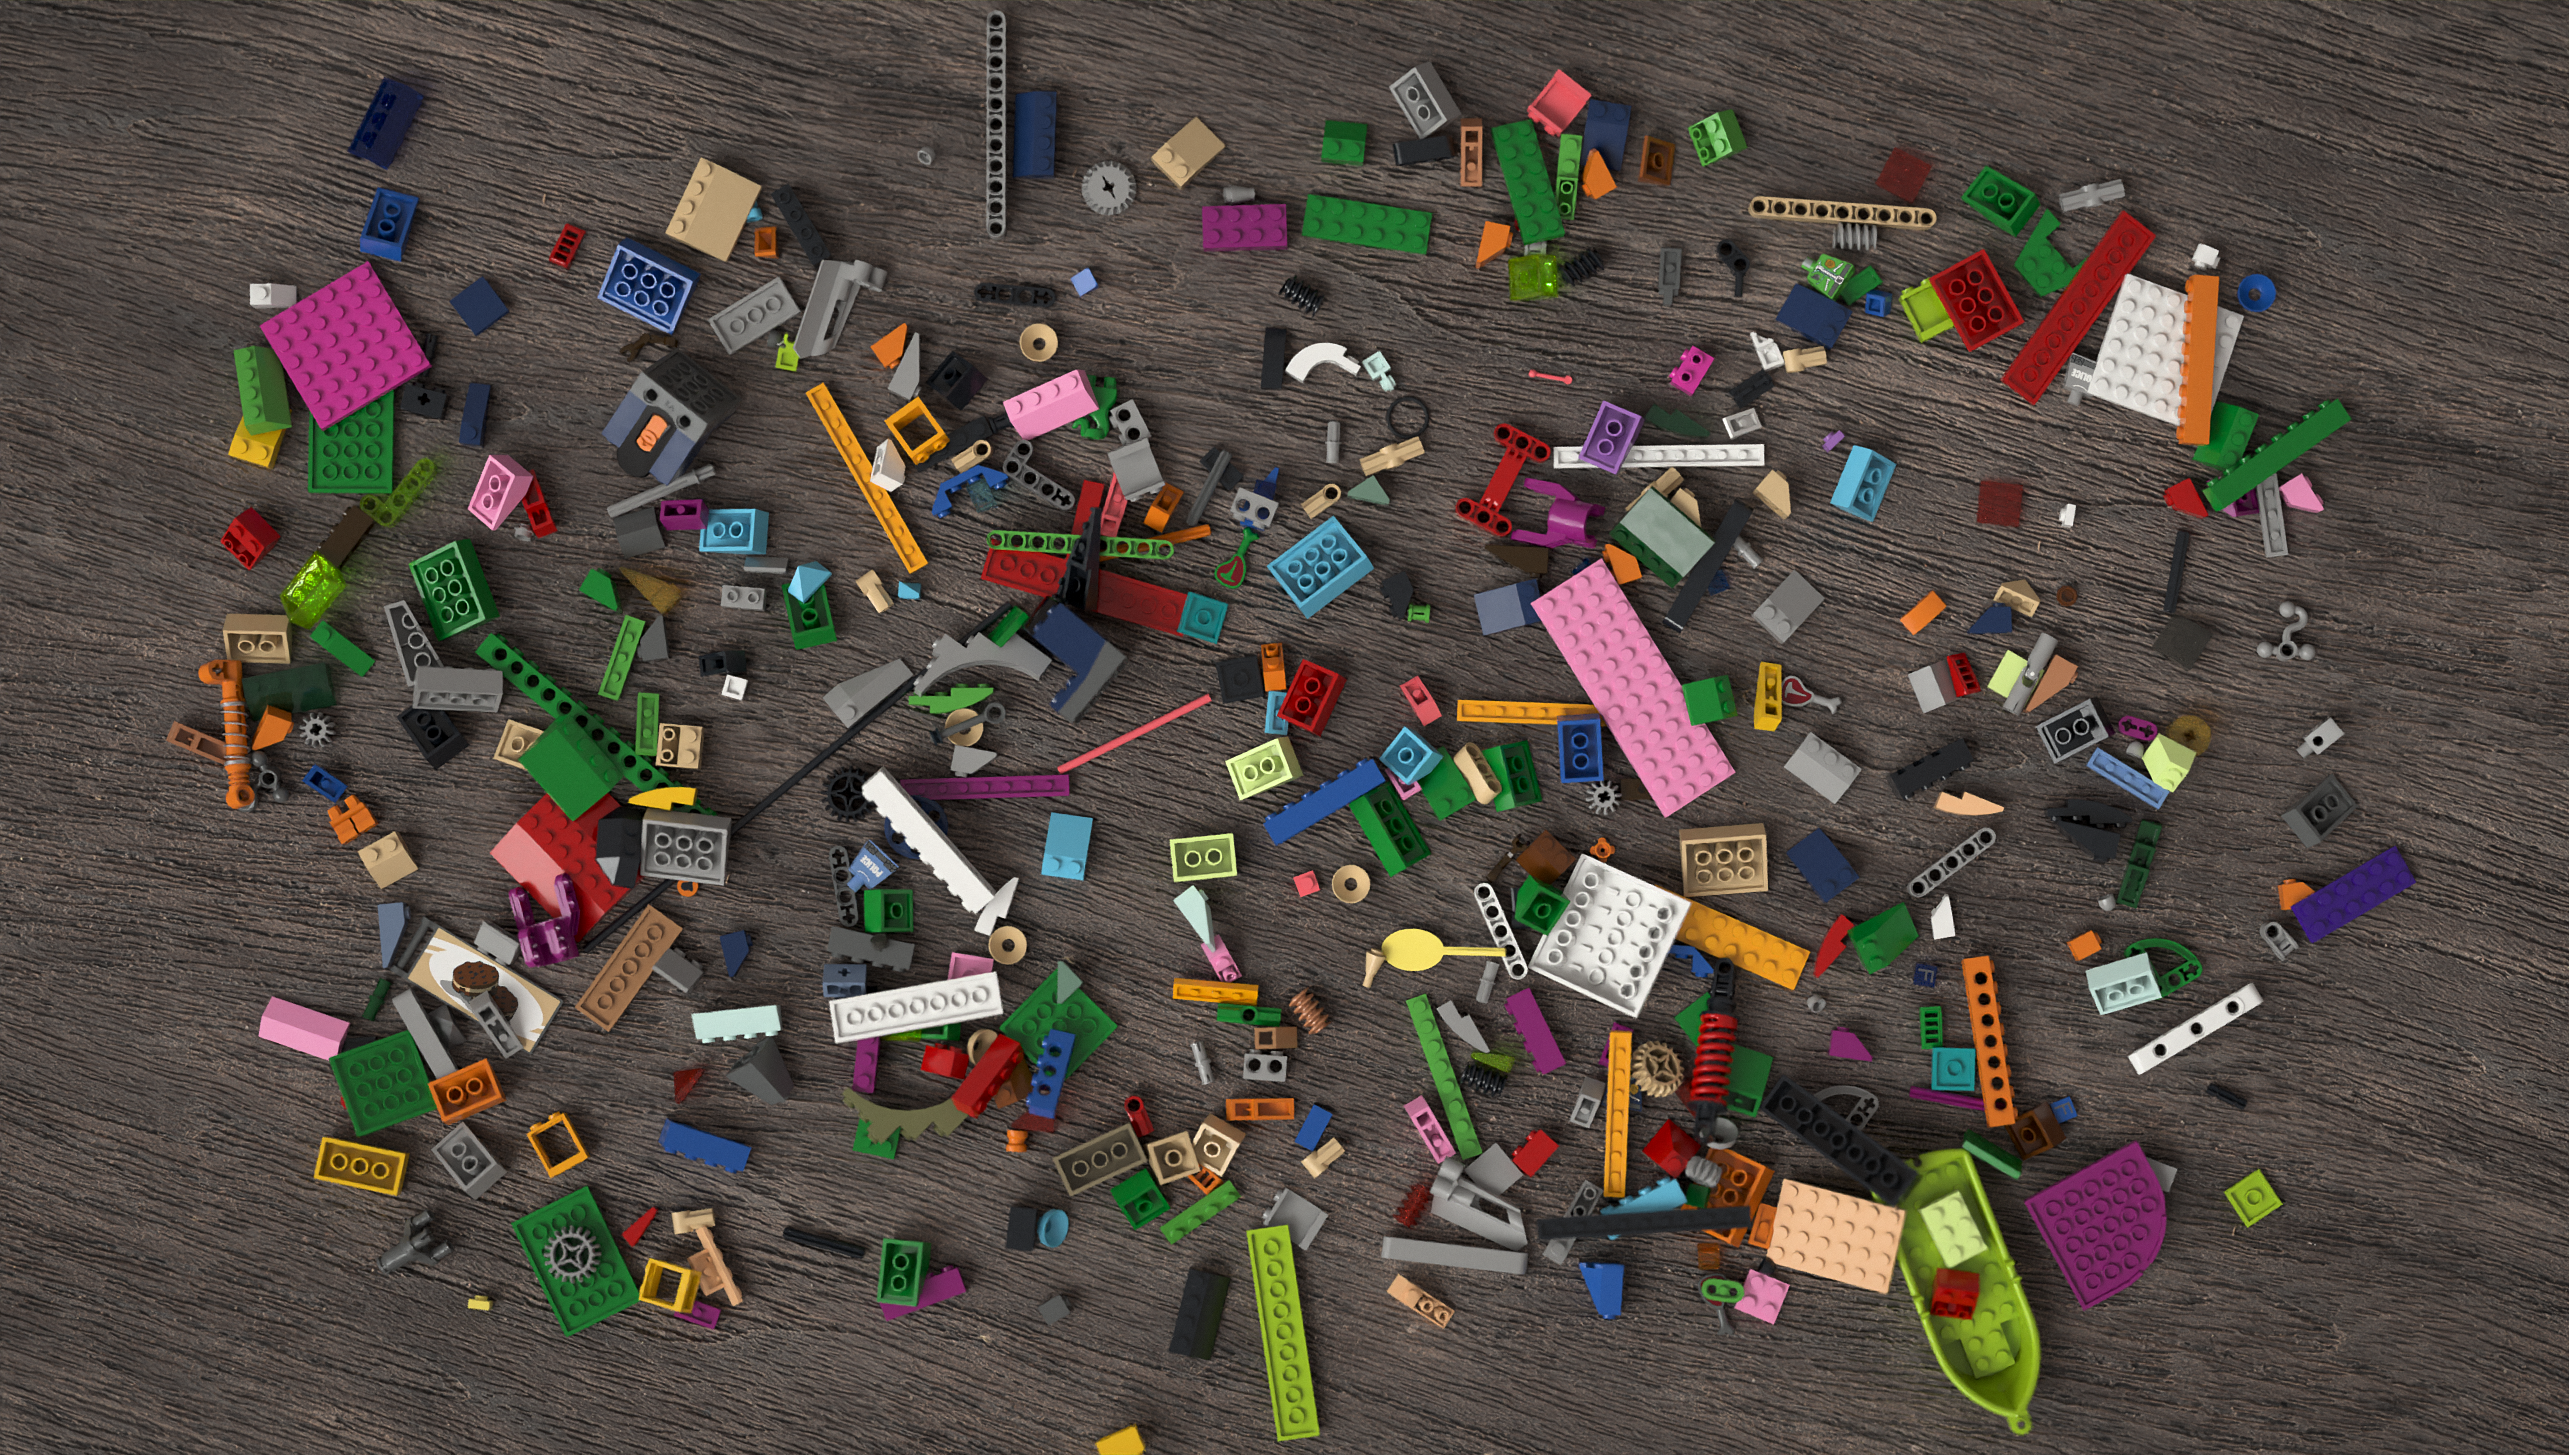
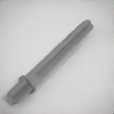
M711 464L697 470L693 468L691 472L680 476L668 486L661 484L608 506V514L610 517H616L695 483L701 484L700 481L716 474L715 469Z

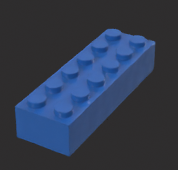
M1367 758L1356 764L1357 768L1350 772L1347 769L1338 774L1339 779L1333 783L1331 780H1328L1319 786L1321 790L1313 793L1311 790L1301 796L1302 801L1295 804L1292 801L1284 806L1282 813L1277 815L1274 812L1265 817L1266 822L1263 825L1275 846L1277 847L1385 783V779L1374 760L1368 761Z

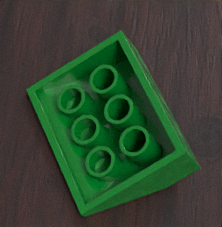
M470 539L454 541L409 563L438 642L500 617Z
M570 714L558 716L517 759L571 821L582 815L624 777Z

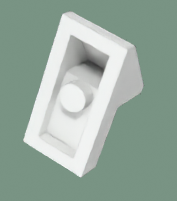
M1754 408L1723 418L1731 440L1762 427Z

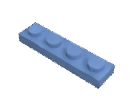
M2098 747L2085 765L2157 810L2170 792Z

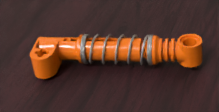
M213 660L200 666L198 675L205 684L222 685L223 699L220 701V708L224 710L221 711V713H224V722L221 724L225 725V733L222 735L225 736L226 744L223 746L226 747L227 754L224 758H230L224 763L228 775H231L228 776V780H231L228 784L231 786L226 794V802L231 808L239 809L250 805L255 797L253 789L250 785H247L250 784V780H247L250 777L247 774L252 768L251 759L245 757L251 749L247 747L250 737L246 733L249 729V726L246 725V719L249 716L245 713V708L248 705L247 700L244 698L242 662L239 660ZM221 669V672L218 674L214 672Z

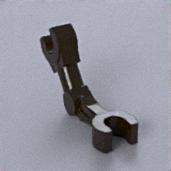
M644 333L634 344L630 343L622 347L619 352L623 355L630 351L631 356L626 360L631 363L639 355V350L648 343L663 344L667 347L677 348L678 339Z
M1519 833L1512 841L1513 848L1511 851L1507 852L1485 877L1490 883L1497 878L1514 858L1513 855L1517 851L1522 852L1529 847V840L1525 844L1519 841L1522 834Z

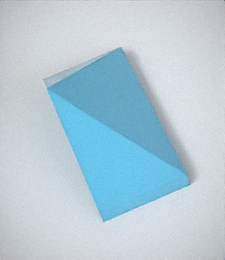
M817 561L799 565L788 592L804 604L832 573Z

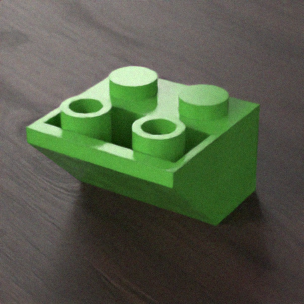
M1733 109L1717 112L1688 127L1702 166L1728 158L1748 148Z

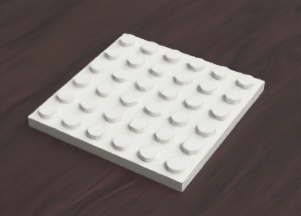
M2125 274L2087 393L2180 426V418H2178L2177 413L2178 407L2181 405L2179 387L2182 384L2183 376L2180 375V367L2184 363V355L2181 353L2183 342H2185L2183 324L2186 321L2187 313H2184V304L2188 299V295L2136 276ZM2218 306L2211 413L2244 317Z

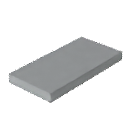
M779 276L709 318L708 321L731 356L802 312Z

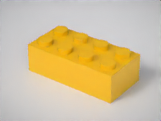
M324 1136L322 1137L314 1179L398 1196L402 1192L410 1153Z

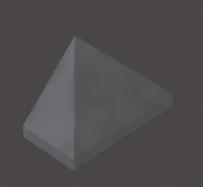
M447 1004L428 1013L448 1051L467 1041Z

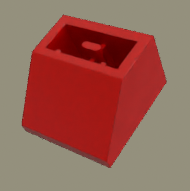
M250 507L235 517L220 542L250 571L274 548L281 536Z
M1937 1268L1933 1280L1929 1314L1971 1320L1980 1293L1979 1273Z

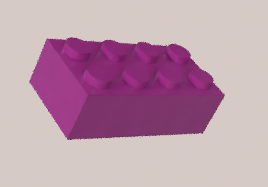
M1286 204L1202 206L1204 252L1287 249Z

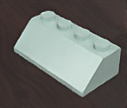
M780 1005L692 1014L696 1039H702V1043L715 1042L716 1037H723V1041L736 1040V1035H744V1039L755 1038L757 1033L765 1032V1036L778 1035V1031L783 1030Z

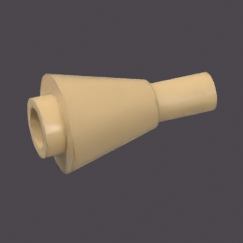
M1376 948L1366 951V976L1363 986L1371 988L1374 975H1376L1386 959V956L1383 955L1384 951Z

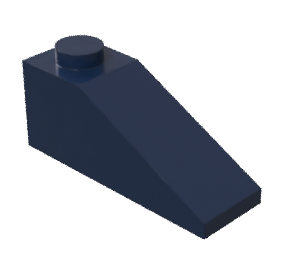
M469 384L459 443L463 446L484 448L491 385Z

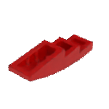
M1087 480L1083 481L1071 535H1082L1084 531L1082 526L1084 522H1088L1091 515L1090 508L1100 507L1104 484ZM1067 554V556H1066L1065 565H1066V563H1067V560H1068L1070 554Z

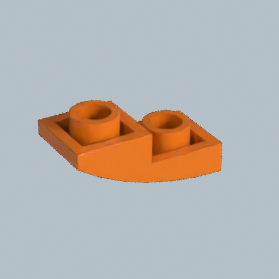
M1932 590L1918 601L1916 606L1904 614L1900 621L1914 636L1946 608L1947 605Z

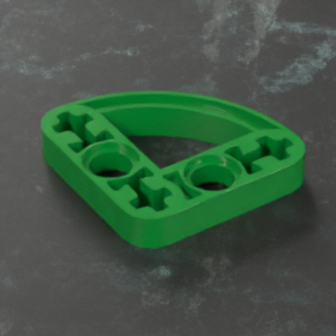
M2159 938L2144 939L2130 944L2124 951L2125 958H2129V954L2132 953L2131 948L2139 950L2140 953L2137 955L2146 953L2144 948L2161 947L2176 952L2186 960V962L2161 976L2158 975L2152 964L2158 986L2161 988L2162 998L2195 980L2202 973V965L2196 956L2184 946L2171 940ZM2189 964L2192 966L2196 965V974L2188 973L2185 975L2187 980H2184V976L2179 969L2182 968V972H2185L2189 969ZM2171 974L2179 976L2180 981L2176 986L2170 985L2168 981Z

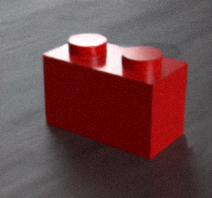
M935 1043V1047L926 1045L921 1070L947 1077L965 1079L970 1055L962 1053L961 1048L950 1046L949 1050H947L948 1045Z
M1533 1129L1525 1138L1528 1142L1523 1147L1519 1145L1512 1152L1514 1157L1511 1160L1529 1177H1532L1559 1147L1541 1129L1537 1131Z

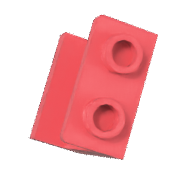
M1558 69L1552 80L1527 108L1528 117L1535 123L1541 122L1546 126L1544 129L1550 135L1554 136L1556 134L1560 137L1561 133L1566 130L1591 99L1592 95Z

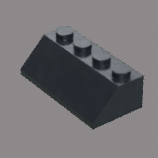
M1194 1268L1189 1269L1169 1352L1204 1360L1211 1359L1231 1280L1230 1277Z

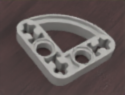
M1832 1086L1813 1095L1820 1101L1838 1094H1850L1860 1097L1859 1101L1845 1118L1850 1122L1853 1115H1860L1862 1123L1860 1126H1857L1860 1130L1864 1128L1879 1106V1101L1875 1095L1854 1086ZM1872 1098L1874 1107L1866 1109L1865 1112L1868 1113L1866 1117L1862 1112L1857 1111V1108L1863 1109L1866 1105L1863 1101Z

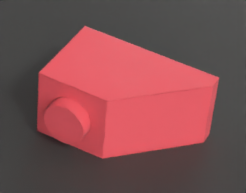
M1418 676L1400 686L1423 726L1442 716L1434 699Z

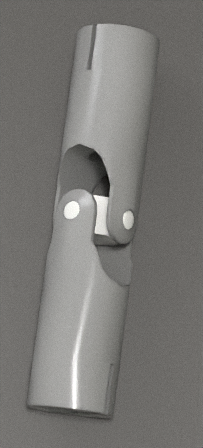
M2041 633L2028 658L2027 666L2022 669L2003 705L2005 710L2015 715H2020L2039 679V671L2046 666L2058 643L2057 639L2048 634ZM2023 676L2033 681L2030 686L2025 687L2023 685Z

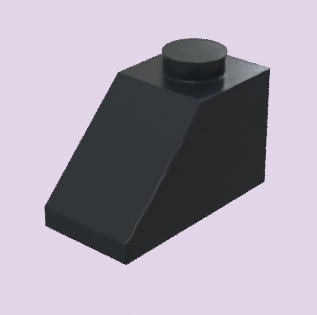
M745 650L721 651L699 656L701 677L747 671Z

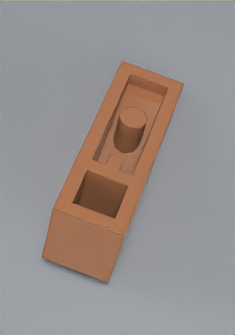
M1461 118V186H1482V118Z
M2056 654L2053 655L2023 711L2026 713L2030 712L2066 687L2069 682L2073 684L2078 675V672H2076L2078 666Z

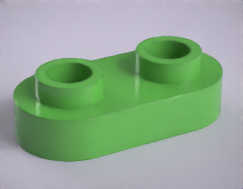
M1710 1278L1705 1280L1701 1287L1704 1297L1710 1300L1737 1303L1744 1296L1743 1286L1735 1281ZM1710 1285H1714L1716 1287L1714 1293H1710L1708 1291V1287ZM1735 1288L1737 1290L1736 1295L1731 1296L1729 1290Z

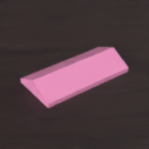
M272 996L262 1015L259 1037L329 1061V1057L341 1053L351 1023Z

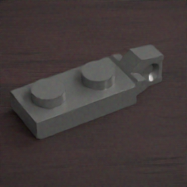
M1660 248L1658 290L1659 295H1663V306L1671 307L1673 296H1678L1682 248Z

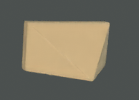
M2025 579L2002 583L1993 599L1998 603H2005V606H2011L2012 609L2030 617L2033 616L2040 603L2039 597Z

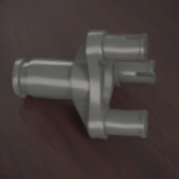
M427 1208L416 1217L407 1219L404 1222V1236L400 1239V1243L382 1254V1257L376 1258L377 1265L384 1274L386 1273L388 1276L392 1271H396L410 1261L415 1262L418 1260L434 1266L440 1262L441 1258L454 1251V1247L449 1240H445L434 1249L428 1246L427 1243L434 1240L433 1234L424 1238L431 1231L429 1229L420 1231L423 1226L435 1220V1216L430 1209Z

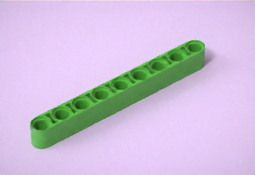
M994 530L987 535L986 541L988 546L993 549L1071 554L1077 538H1081V535ZM994 534H999L1002 537V543L998 546H994L991 542V537ZM1016 535H1020L1023 538V544L1020 547H1015L1012 544V539ZM1037 536H1041L1044 539V545L1041 548H1036L1033 545V540ZM1059 537L1065 540V547L1061 550L1056 549L1054 546V541ZM1100 537V540L1106 541L1108 546L1106 551L1100 552V556L1169 559L1175 552L1174 545L1166 540ZM1125 541L1128 544L1129 548L1126 553H1120L1117 550L1119 542ZM1143 542L1147 543L1150 547L1149 552L1145 555L1138 551V546ZM1162 544L1170 546L1171 551L1169 555L1163 556L1160 554L1159 548Z

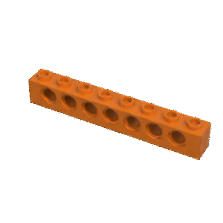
M1989 956L1963 959L1961 963L1987 1128L2015 1124V1119H2018L2016 1107L2012 1106L2014 1089L2013 1086H2009L2008 1080L2011 1077V1070L2005 1061L2008 1051L2006 1044L2002 1042L2004 1026L2003 1023H1999L1998 1017L2001 1014V1006L1999 1002H1996L1995 994L1998 993L1997 982L1992 979V973L1995 972L1993 960H1989ZM1977 973L1985 976L1986 981L1984 984L1976 982L1975 976ZM1980 994L1988 996L1989 1003L1987 1005L1979 1003L1978 997ZM1983 1015H1988L1992 1018L1991 1026H1985L1982 1023ZM1987 1036H1992L1995 1039L1994 1047L1986 1045L1985 1038ZM1990 1057L1998 1059L1999 1065L1997 1068L1989 1066L1988 1060ZM1993 1078H1999L2002 1081L2000 1089H1995L1992 1086ZM1997 1099L2004 1100L2005 1108L2003 1110H1998L1995 1107Z

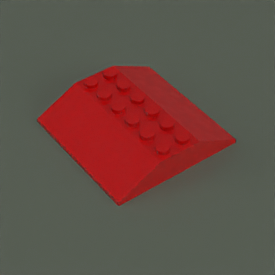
M546 793L490 852L554 919L562 917L554 889L555 877L563 873H567L571 877L580 909L577 935L574 936L577 943L633 890L612 886L608 877L595 861L598 820L616 808L622 807L609 793L604 795L574 821H571ZM641 860L634 888L646 877L640 875Z

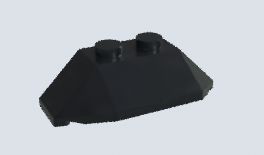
M618 807L598 820L595 861L608 877L612 886L634 888L641 860L643 819L638 809Z

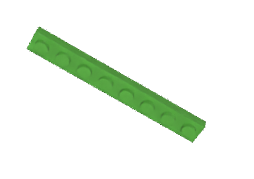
M1423 994L1406 1000L1462 1160L1482 1154L1427 996Z

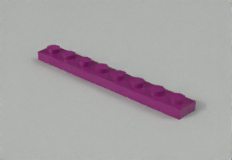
M1069 775L900 780V785L909 795H923L922 797L930 800L1070 796Z

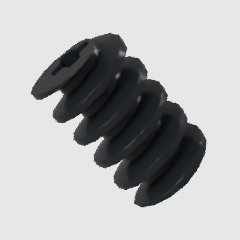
M1594 247V252L1590 249L1586 250V256L1580 253L1579 260L1575 257L1571 258L1572 265L1565 261V269L1560 265L1557 266V270L1566 285L1569 283L1575 287V279L1582 283L1583 275L1589 279L1590 271L1596 275L1597 267L1605 270L1603 261Z
M1297 275L1288 278L1278 295L1280 296L1285 292V300L1292 297L1291 304L1294 305L1299 302L1298 309L1300 310L1306 306L1305 313L1309 314L1313 311V318L1321 308L1325 294L1323 293L1317 297L1318 289L1310 292L1311 285L1309 284L1304 288L1303 279L1298 283L1296 282Z
M1468 1061L1460 1083L1463 1084L1468 1080V1087L1475 1083L1476 1091L1484 1087L1483 1094L1486 1095L1491 1090L1492 1098L1497 1094L1500 1097L1508 1075H1504L1500 1079L1499 1071L1492 1075V1068L1484 1072L1485 1065L1482 1064L1477 1069L1476 1061L1469 1065Z

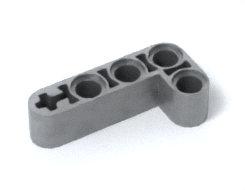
M1027 440L1018 441L1004 461L1003 470L1005 474L1061 511H1071L1076 504L1073 494L1028 466L1027 464L1034 454L1033 446ZM1020 446H1029V453L1027 455H1020L1018 453ZM1010 463L1018 464L1019 468L1015 473L1007 471V466ZM1028 474L1036 476V481L1033 484L1025 482V477ZM1046 485L1054 487V492L1049 496L1042 493L1043 487ZM1058 490L1061 491L1059 495L1062 498L1070 497V505L1062 506L1063 503L1058 498H1056V501H1053L1058 494Z

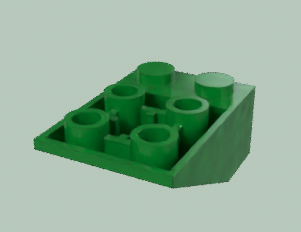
M1733 1044L1732 1046H1734L1735 1050L1729 1054L1733 1058V1063L1726 1064V1066L1732 1069L1730 1075H1723V1077L1730 1079V1084L1728 1086H1720L1727 1089L1729 1095L1721 1097V1099L1727 1101L1728 1109L1756 1118L1773 1057Z

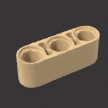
M1468 742L1454 755V762L1476 799L1482 804L1490 803L1502 791V786L1478 746Z

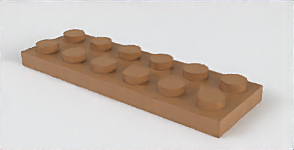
M648 904L575 1008L610 1032L653 973L652 967L667 949L673 945L684 928Z

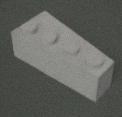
M403 600L386 605L384 609L408 688L411 689L414 688L417 667L429 665L434 668H443L444 666Z

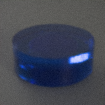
M1586 557L1571 572L1576 575L1590 566L1591 562Z

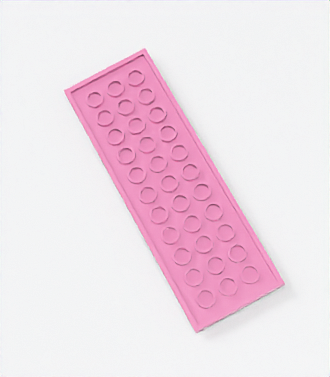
M1602 558L1530 603L1665 818L1736 773L1706 724L1691 726L1681 684Z

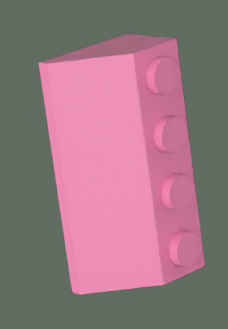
M1079 369L1003 402L1010 422L1022 439L1027 441L1100 409L1085 370Z

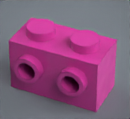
M1692 346L1690 350L1685 349L1680 358L1683 360L1679 368L1675 366L1669 376L1672 378L1670 384L1689 396L1693 395L1714 360L1713 357L1695 346Z

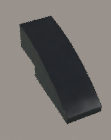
M1265 329L1261 376L1262 390L1282 391L1287 329Z

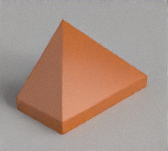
M776 226L755 228V257L779 259Z

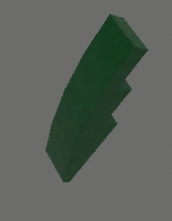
M2141 819L2116 903L2137 908L2150 871L2149 867L2162 829L2161 824Z

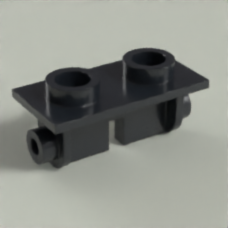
M1762 369L1730 390L1729 394L1739 409H1741L1775 385L1771 381L1772 378L1769 373Z

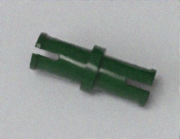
M379 978L373 994L369 996L370 1001L362 1017L373 1022L375 1021L381 1005H384L386 1002L384 999L392 983Z

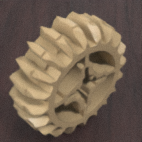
M1650 1041L1640 1045L1632 1054L1630 1071L1633 1074L1630 1078L1636 1079L1635 1085H1640L1641 1091L1647 1090V1096L1653 1094L1655 1098L1660 1096L1666 1097L1674 1093L1682 1084L1681 1081L1684 1076L1681 1073L1685 1069L1680 1065L1683 1061L1677 1059L1679 1053L1674 1054L1672 1052L1673 1047L1667 1048L1666 1043L1660 1044L1659 1041Z

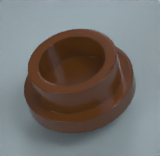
M2066 585L2058 589L2056 599L2060 605L2068 607L2077 601V591L2072 586Z

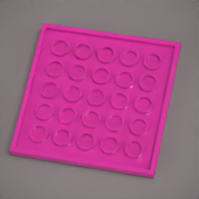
M368 261L260 325V328L322 431L432 367Z

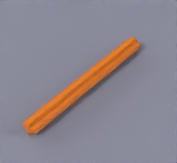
M1209 524L1147 539L1166 540L1172 544L1210 536L1211 529ZM1145 542L1138 546L1139 552L1150 550L1149 545ZM1127 543L1117 546V550L1120 553H1126L1129 548ZM1162 544L1160 547L1168 546V544ZM1107 548L1101 549L1100 552L1106 551ZM1100 556L1099 562L1106 561V560H1110V559H1114V558H1118V557H1117V556Z

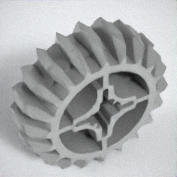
M574 1225L570 1226V1232H568L566 1227H562L563 1235L559 1231H555L554 1234L557 1239L549 1237L548 1240L553 1244L545 1245V1248L550 1250V1253L543 1254L544 1257H550V1260L546 1261L545 1265L552 1264L553 1267L548 1271L552 1273L557 1270L555 1278H559L562 1274V1282H566L568 1276L571 1283H575L576 1276L579 1282H582L584 1279L582 1274L590 1278L591 1274L588 1270L596 1272L597 1269L593 1266V1263L600 1264L601 1262L595 1259V1256L602 1255V1252H595V1248H599L600 1244H592L597 1239L596 1236L589 1239L588 1236L591 1231L587 1230L583 1235V1227L581 1226L577 1232H575ZM576 1237L581 1239L583 1243L575 1247L570 1242H567L565 1238ZM560 1243L564 1255L557 1261L556 1250ZM588 1247L589 1260L585 1266L581 1254ZM581 1248L579 1251H577V1255H575L577 1256L576 1259L569 1258L565 1260L568 1257V1254H570L568 1252L569 1249L571 1251H574ZM571 1262L580 1271L570 1272L563 1269L562 1266Z

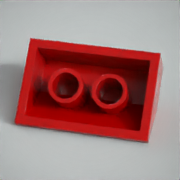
M1303 659L1277 717L1310 733L1321 736L1347 679Z

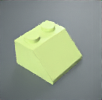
M2158 734L2144 752L2142 759L2154 783L2174 792L2189 772L2196 752Z

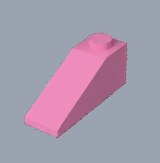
M1422 1095L1404 1105L1438 1164L1443 1162L1446 1156L1451 1157L1456 1154Z

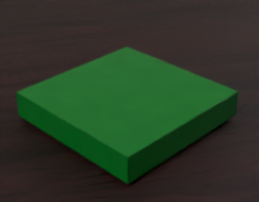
M1015 605L987 637L1001 648L1026 622L1029 616Z
M1708 992L1674 1017L1696 1047L1699 1046L1697 1040L1701 1034L1699 1026L1702 1024L1699 1016L1702 1011L1708 1010L1706 1003L1707 999L1711 998Z

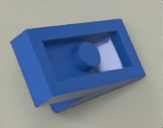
M314 764L302 780L334 803H336L348 787L323 767Z

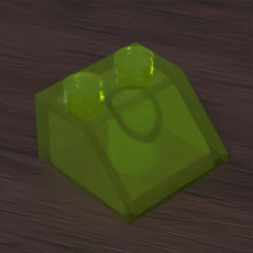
M1535 254L1508 259L1510 301L1544 300L1558 297L1556 255Z

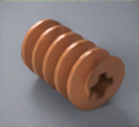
M1307 987L1292 998L1289 1007L1297 1006L1294 1014L1302 1013L1299 1021L1307 1020L1304 1028L1312 1027L1308 1032L1311 1035L1319 1032L1333 1021L1326 1022L1329 1015H1321L1323 1007L1316 1009L1319 1001L1311 1002L1314 994L1306 995L1309 989Z

